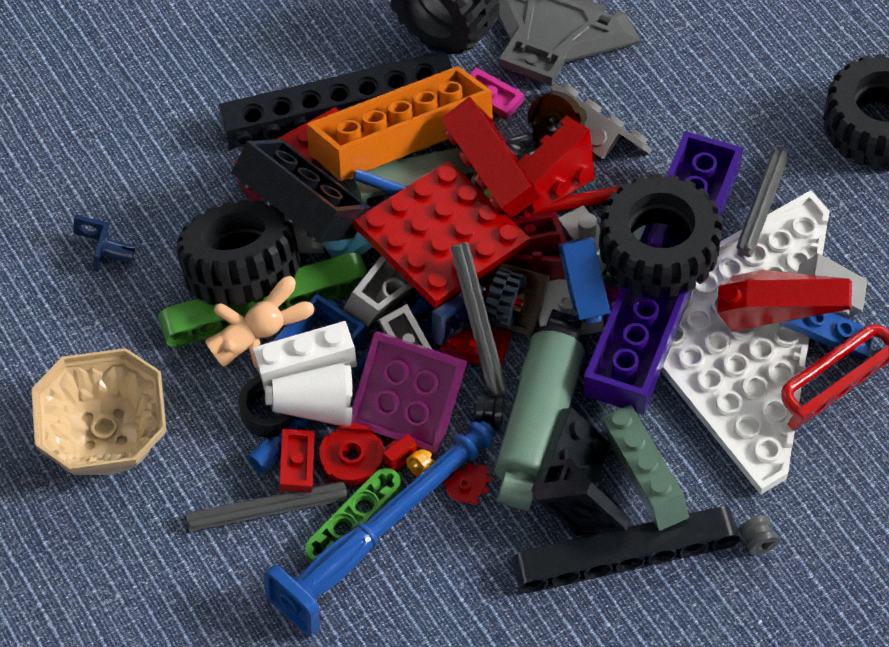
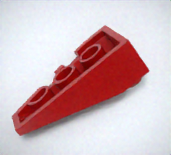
M758 270L733 275L718 286L717 313L732 332L849 310L852 306V281L848 278Z

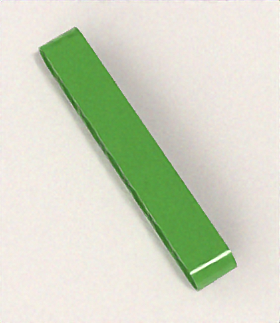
M347 253L299 268L294 277L296 282L294 291L278 309L281 311L299 302H309L316 294L325 299L329 298L332 300L350 296L368 273L359 253ZM198 298L167 307L158 314V320L166 344L170 347H180L207 339L221 332L231 323L214 312V308L218 303L210 305ZM254 301L249 302L245 306L233 304L229 308L245 317L251 306L256 303Z

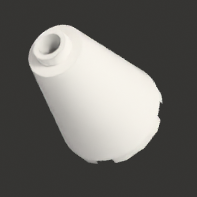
M341 362L272 379L271 386H265V404L272 405V412L343 427L351 426L352 374L349 362Z

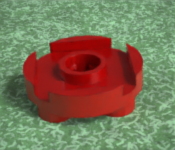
M351 423V426L336 427L335 432L329 436L327 434L323 438L319 449L321 467L327 479L331 482H344L345 486L364 484L376 471L382 469L384 463V447L381 439H378L372 433V429L363 424ZM350 449H355L356 454L360 456L354 460H348L343 454H349Z

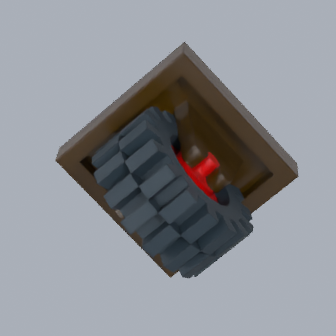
M505 262L485 274L482 286L486 288L484 303L490 324L531 336L537 327L550 275Z

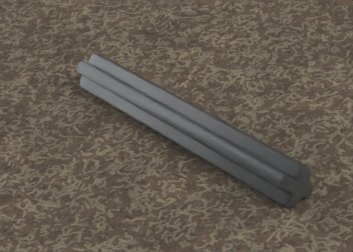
M775 149L770 155L736 246L738 249L737 254L740 257L746 256L749 258L755 251L788 161L785 150L779 151Z
M467 242L459 243L451 247V252L490 397L504 395L507 393V387L470 246Z
M340 481L312 487V493L286 492L187 513L186 519L189 530L197 531L344 501L347 499V491L344 482Z

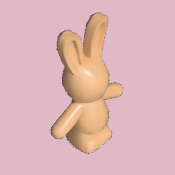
M283 277L275 285L266 300L251 306L245 317L222 303L215 306L214 312L231 323V325L207 338L205 342L223 367H226L238 355L249 348L253 365L257 368L253 347L261 345L260 338L271 337L283 325L307 319L313 314L314 306L306 301L299 302L281 311L278 309L295 289L296 282L293 277Z

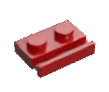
M471 326L441 345V353L481 365ZM491 326L502 368L509 342H511L512 330Z

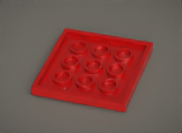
M449 160L354 220V229L434 308L462 291L451 252L453 245L463 242L469 244L479 279L529 246L530 237L504 212H498L488 197Z

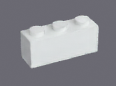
M346 321L253 347L264 391L265 386H271V381L275 378L341 362H349L351 368L357 366L355 347Z

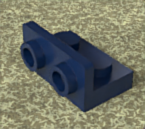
M480 285L482 296L485 301L486 288ZM462 291L448 302L439 305L432 311V317L419 325L423 334L440 346L471 326Z

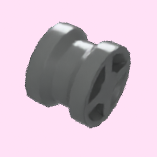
M766 515L753 517L739 528L741 537L748 542L747 549L751 555L766 553L776 547L780 541L777 533L771 530V521Z

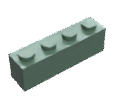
M460 147L391 161L376 169L366 171L405 186H409L448 160L475 186L476 180L473 175L477 173L473 166L468 168L458 155L462 151ZM353 178L350 179V192L370 206V209L392 195L354 181Z
M632 405L603 416L602 420L608 442L658 530H663L688 519L689 514L684 493Z

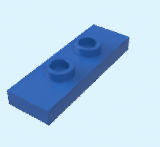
M835 313L779 323L781 326L832 348L837 347L865 327ZM873 337L854 349L849 355L864 361L869 356Z

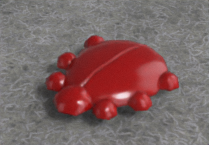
M467 463L465 469L461 470L458 467L450 478L447 477L443 483L446 485L447 493L453 500L477 505L479 502L478 497L489 492V488L485 487V483H490L492 478L486 475L488 472L486 465L479 464L474 467L472 463Z

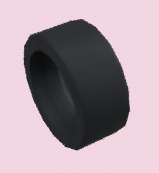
M257 376L248 381L240 391L238 404L241 420L247 430L257 436L276 437L282 432V429L287 428L295 420L296 416L281 414L276 418L264 419L255 416L251 412L250 406L254 399L265 394L261 378Z

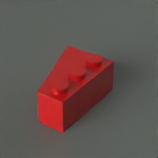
M565 116L560 121L562 126L551 137L545 135L540 140L542 145L531 156L525 154L517 162V165L520 164L541 194L539 199L521 211L519 215L529 217L594 180L590 129Z

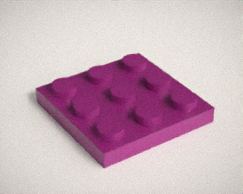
M379 331L374 332L353 403L351 423L363 424L372 429V432L395 440H400L409 434L416 441L418 448L438 454L443 444L467 361Z

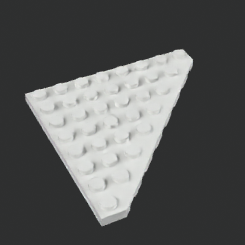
M811 190L767 215L755 251L751 257H740L737 254L738 249L736 246L742 230L720 242L717 264L714 270L709 272V277L702 284L696 282V288L692 291L661 371L760 495L786 480L788 476L795 431L787 425L793 415L782 402L781 390L787 381L805 369L809 337L781 326L779 323L732 332L717 313L718 286L733 275L758 270L798 273L801 263L818 253L823 255L829 210ZM801 388L794 392V397L798 402L800 401Z

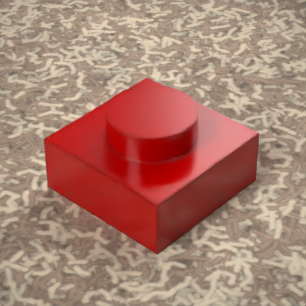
M409 434L400 440L392 441L386 447L383 453L385 468H391L398 473L407 466V457L417 451L416 441Z

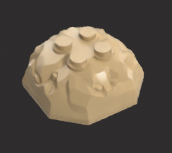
M126 348L61 357L31 388L36 449L73 475H112L130 470L143 461L150 452V449L160 441L167 431L161 372Z

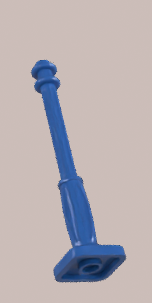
M476 421L470 422L468 434L465 436L462 434L455 435L453 439L454 446L365 524H356L355 528L329 545L298 577L292 578L281 567L272 565L264 572L265 594L271 604L306 636L311 637L320 627L319 605L316 602V598L348 575L370 550L377 546L380 536L466 460L476 461L479 457L478 450L481 447L485 449L491 448L493 445L492 437L495 435L492 427L485 421L480 423Z

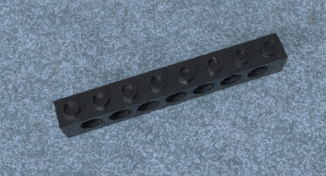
M447 51L219 104L221 122L229 149L244 147L247 141L275 140L335 107L341 111L451 69L452 65Z

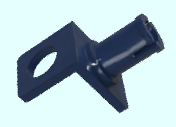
M75 215L73 233L99 240L94 254V271H98L101 260H104L105 257L128 262L129 264L132 263L136 245L110 240V236H108V222ZM81 225H90L97 231H88Z

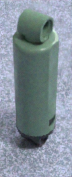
M552 309L546 326L536 328L531 334L528 352L519 376L518 388L494 467V473L502 480L496 498L498 503L526 512L530 508L534 496L532 487L561 410L570 406L586 352V343L579 336L582 320H578L574 315Z

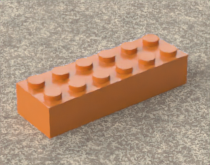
M456 66L307 123L309 154L340 181L351 179L354 177L356 169L363 171L376 169L381 165L396 159H402L406 155L427 149L434 144L447 140L448 138L443 132L447 127L441 118L469 96L493 120L492 91L461 67Z

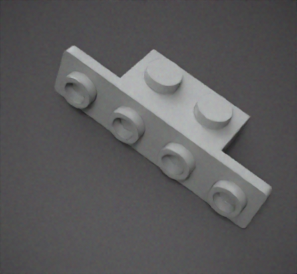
M555 82L551 85L556 91L571 96L586 111L587 120L585 127L590 129L592 152L605 160L620 137L624 136L650 154L652 148L645 144L648 138L635 129H633L631 134L622 128L625 124L623 121L611 113L608 118L599 113L602 109L601 106L589 98L585 102L578 99L577 95L580 92L567 83H564L562 87ZM560 121L558 122V124L556 125V127L561 126Z

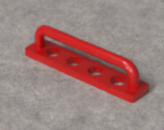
M879 324L865 326L787 381L781 390L782 402L793 415L787 425L795 431L889 363V330ZM871 337L880 338L886 345L881 351L802 406L795 399L794 392Z

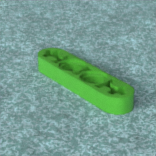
M382 468L376 471L308 540L305 550L309 563L317 557L315 556V548L320 550L325 546L327 548L342 537V535L334 532V527L342 522L348 523L352 529L358 523L365 524L401 492V479L395 470ZM381 481L384 483L392 481V488L385 486L381 490ZM378 492H379L380 500H379L378 497L376 496V494H377ZM368 500L373 503L374 507L370 512L361 513L356 509L357 503ZM327 536H329V538L331 539V542L329 544Z

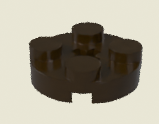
M552 91L537 98L531 104L527 117L528 124L531 123L534 131L531 133L532 137L541 146L540 140L545 135L551 137L561 127L555 128V121L552 119V116H557L560 121L565 116H568L585 126L587 113L568 94Z

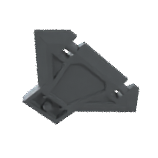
M591 0L498 1L500 3L498 17L510 40L499 58V67L548 85L554 83L566 62L639 44L641 41L626 13L617 10L614 15L605 12V5Z

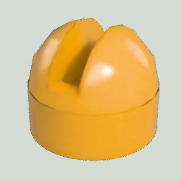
M421 449L407 457L406 463L412 474L418 477L435 462V459H431V452Z

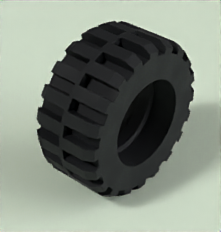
M391 0L390 7L398 15L397 19L408 28L407 31L412 36L415 35L420 39L419 42L425 46H431L437 52L446 50L447 54L452 55L466 53L482 39L497 22L500 3H498L499 0Z
M877 54L875 58H870V55L859 58L858 62L854 60L846 64L844 69L839 70L834 76V80L829 86L824 109V130L826 135L830 136V143L835 149L840 148L839 153L845 158H853L854 163L863 166V164L871 165V169H880V166H887L888 170L889 122L875 120L867 116L859 109V106L870 102L889 104V57H886V54Z
M651 174L650 178L646 179L641 176L633 179L632 184L627 182L621 185L617 193L614 192L610 195L606 206L603 207L599 234L601 261L606 264V270L612 277L617 276V283L627 288L628 285L632 287V292L640 295L643 292L651 293L650 297L660 298V294H668V297L677 296L681 290H684L686 293L695 289L696 282L702 284L709 277V272L713 271L717 264L722 235V219L718 214L719 209L713 200H709V194L704 189L700 188L697 190L695 188L696 184L687 179L683 182L678 180V176L670 174L669 178L661 177L660 174ZM661 223L679 229L688 239L674 247L656 248L642 243L632 233L642 226Z
M239 200V203L231 204V202H227L217 208L211 207L206 210V213H199L193 217L192 222H188L183 227L182 232H180L176 250L185 285L192 295L199 300H203L210 305L222 303L227 307L233 304L245 306L249 302L254 301L257 303L263 301L264 297L270 294L283 277H295L300 265V255L293 224L288 222L284 218V214L277 208L270 207L263 201L255 200L254 202H249L248 200Z

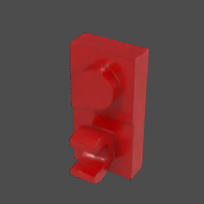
M282 429L279 491L312 493L315 431Z

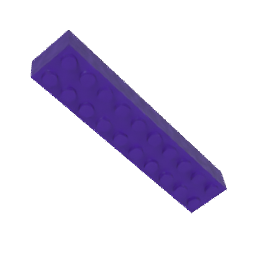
M685 131L666 177L669 178V174L678 176L680 181L685 182L687 179L695 183L697 190L700 188L704 189L709 194V200H713L719 209L718 214L722 217L740 171L743 147ZM654 223L646 225L640 241L651 247L670 248L683 243L688 238L673 226ZM621 285L585 373L583 396L620 408L632 405L636 413L644 415L693 290L686 293L684 290H681L679 295L668 297V294H660V298L650 297L651 293L646 292L640 295L632 292V287L629 285L627 288Z

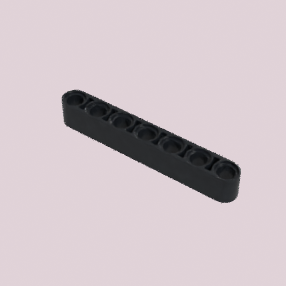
M721 506L689 513L688 519L660 531L653 521L628 527L626 531L600 533L521 551L512 557L511 562L520 592L533 593L727 549L740 541V535L731 509Z

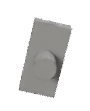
M584 205L559 217L563 233L569 241L583 237L594 238L596 251L600 249V227L597 224L596 217L590 214Z

